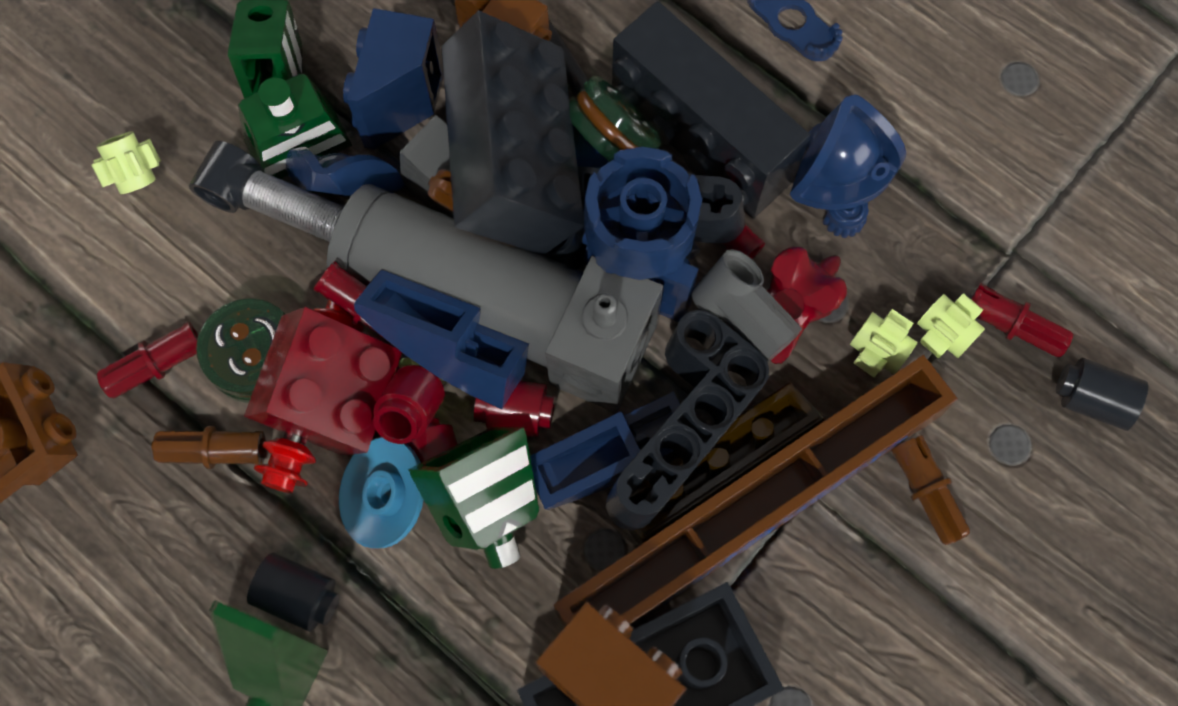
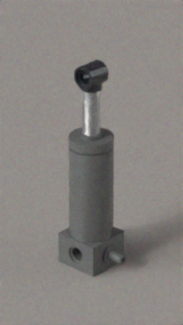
M216 140L188 185L189 189L197 197L222 211L235 213L238 208L242 210L251 208L329 241L327 268L335 261L339 264V267L366 286L371 283L380 270H384L481 308L479 324L528 343L527 359L547 367L549 384L616 414L659 323L663 285L649 279L637 280L618 276L615 273H606L596 264L595 257L591 256L585 271L582 272L541 254L454 227V218L372 184L362 185L352 194L346 205L342 206L264 173V169L250 154L230 143Z

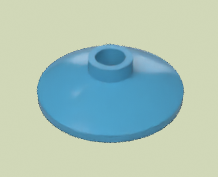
M383 437L376 438L371 441L368 453L354 454L346 466L339 489L340 516L351 538L364 547L382 549L397 544L411 531L420 515L424 500L408 469L421 462L409 445L391 443Z

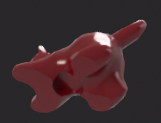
M792 246L781 251L775 257L771 268L773 274L767 292L801 326L802 330L787 347L770 360L773 364H782L790 356L809 323L830 315L832 311L839 308L846 298L847 287L845 281L840 277H834L841 265V258L839 256L826 257L817 264L808 257V252L803 247Z

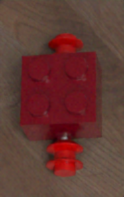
M324 295L322 296L328 300L325 308L311 310L303 307L281 316L244 414L246 418L285 433L283 438L263 442L262 446L271 456L268 464L254 466L255 471L263 474L261 484L285 493H293L295 485L307 487L308 482L299 474L303 465L316 463V458L309 448L304 446L306 442L339 455L368 453L375 432L373 412L375 403L393 378L402 354L399 349L362 333L363 325L360 322L357 325L353 324L352 320L354 317Z

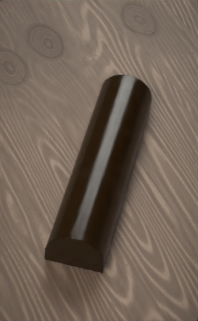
M789 382L735 420L647 526L642 529L628 531L639 545L643 544L823 423V416ZM680 455L668 462L674 466L683 465ZM645 479L635 493L628 497L629 500L638 505L654 485Z

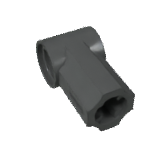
M727 250L692 289V298L699 310L707 311L718 317L721 321L727 322L742 338L760 351L768 363L800 334L802 328L763 288L764 276L757 264L740 251Z

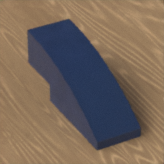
M380 270L354 302V311L407 357L440 379L495 407L503 409L524 375L529 344L480 325L481 308L384 270Z
M673 391L626 415L621 411L531 455L530 460L535 488L544 509L550 510L614 486L624 469L681 405L675 392ZM660 448L661 456L666 462L679 456L671 448Z

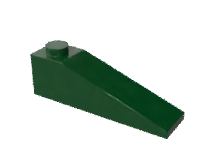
M214 600L209 609V614L232 688L249 696L245 706H303L328 651Z

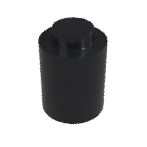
M1082 357L1075 366L1067 364L1059 376L1055 392L1062 395L1061 406L1063 408L1128 431L1136 423L1143 410L1149 385L1143 379Z
M272 552L262 561L251 581L247 593V604L311 632L319 623L324 626L329 623L337 609L340 594L334 592L335 579Z

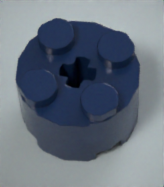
M647 147L621 150L614 154L613 161L602 166L597 174L594 172L590 177L585 196L584 229L588 248L595 256L596 264L606 273H615L618 276L637 280L673 274L683 265L684 259L691 251L702 197L696 177L693 173L689 176L683 167L671 161L672 155L670 153Z

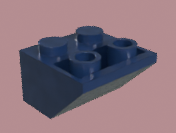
M373 8L368 28L362 27L358 33L356 54L359 59L355 73L349 72L345 78L343 100L349 104L352 112L353 127L358 129L364 148L374 150L434 115L444 72L434 19Z

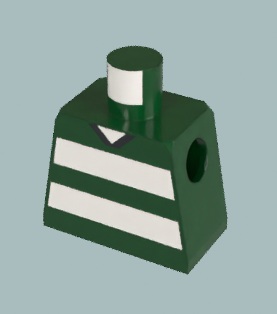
M242 0L237 3L228 47V57L245 99L258 93L260 85L267 79L281 78L287 80L302 74V41L288 0ZM270 58L273 62L272 73L266 70V63Z
M298 74L287 80L281 78L267 79L260 85L258 93L241 100L238 104L244 143L250 155L264 169V173L275 178L282 179L289 175L286 171V158L291 149L306 147L314 155L324 156L338 153L352 146L331 103L307 74Z
M491 427L408 469L441 533L451 546L473 550L483 548L488 565L492 569L509 566L520 559L521 554L513 531L536 519L539 513L524 428Z

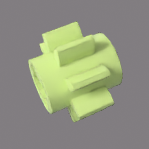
M130 131L107 139L96 146L101 157L93 160L94 163L91 165L102 187L115 183L119 193L126 194L143 188L156 180L152 168L159 166L161 160L151 139L139 143L134 132Z
M964 293L955 303L943 294L917 322L927 332L922 337L920 343L938 359L946 350L951 352L956 358H959L985 330L975 320L983 309Z
M893 309L884 319L872 312L849 344L860 351L854 364L874 378L883 368L893 375L897 373L918 343L907 335L914 323Z

